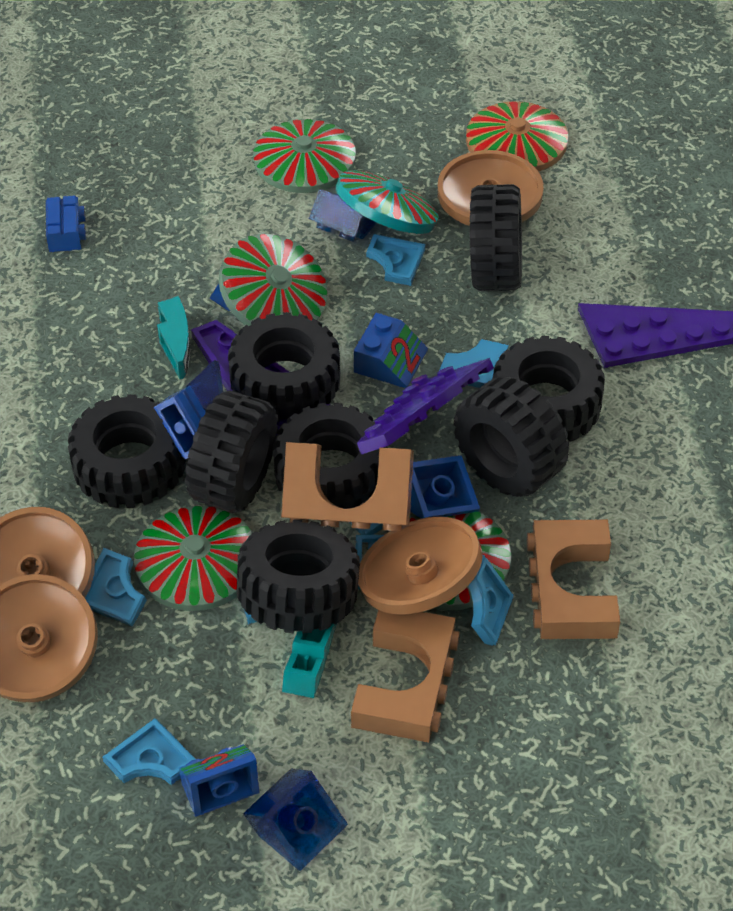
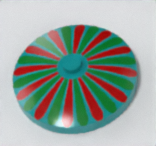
M350 170L343 172L336 184L337 194L348 206L361 215L392 229L415 234L429 233L434 229L439 218L435 207L422 195L399 181L366 171Z

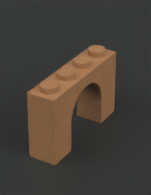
M286 442L281 518H290V522L302 520L305 523H308L309 519L321 520L320 526L325 527L327 525L339 527V521L352 522L351 528L370 529L371 523L383 524V530L401 531L402 525L410 524L413 450L379 448L378 480L374 493L364 504L355 508L344 509L331 503L321 489L320 464L322 445Z
M608 519L534 520L533 532L527 533V551H533L534 558H529V576H535L536 583H531V601L538 603V609H533L534 628H540V639L618 638L620 615L617 595H575L559 587L552 577V573L558 567L569 562L609 560L611 539Z
M378 610L373 628V647L412 654L426 665L429 673L419 685L401 691L358 684L351 709V728L430 742L432 732L438 733L440 727L441 713L437 712L438 704L444 705L447 697L448 685L443 684L444 678L451 677L454 658L450 657L451 650L457 651L460 632L455 631L456 618L426 612L401 615Z

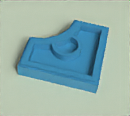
M374 234L367 249L366 257L376 260L383 266L385 281L411 286L423 257L425 244Z
M481 339L476 347L467 352L458 354L446 353L440 370L450 366L457 369L490 358L493 367H495L501 354L508 349V345ZM494 369L488 373L479 374L480 379L468 386L482 387L493 379Z
M103 548L95 563L93 581L85 599L92 611L133 626L147 599L132 586L130 573L133 561L130 557Z
M483 555L480 569L473 581L468 585L473 599L471 627L484 644L496 645L514 595Z
M156 718L102 757L103 762L123 783L135 777L154 776L162 778L171 785L181 778L179 768L195 759Z

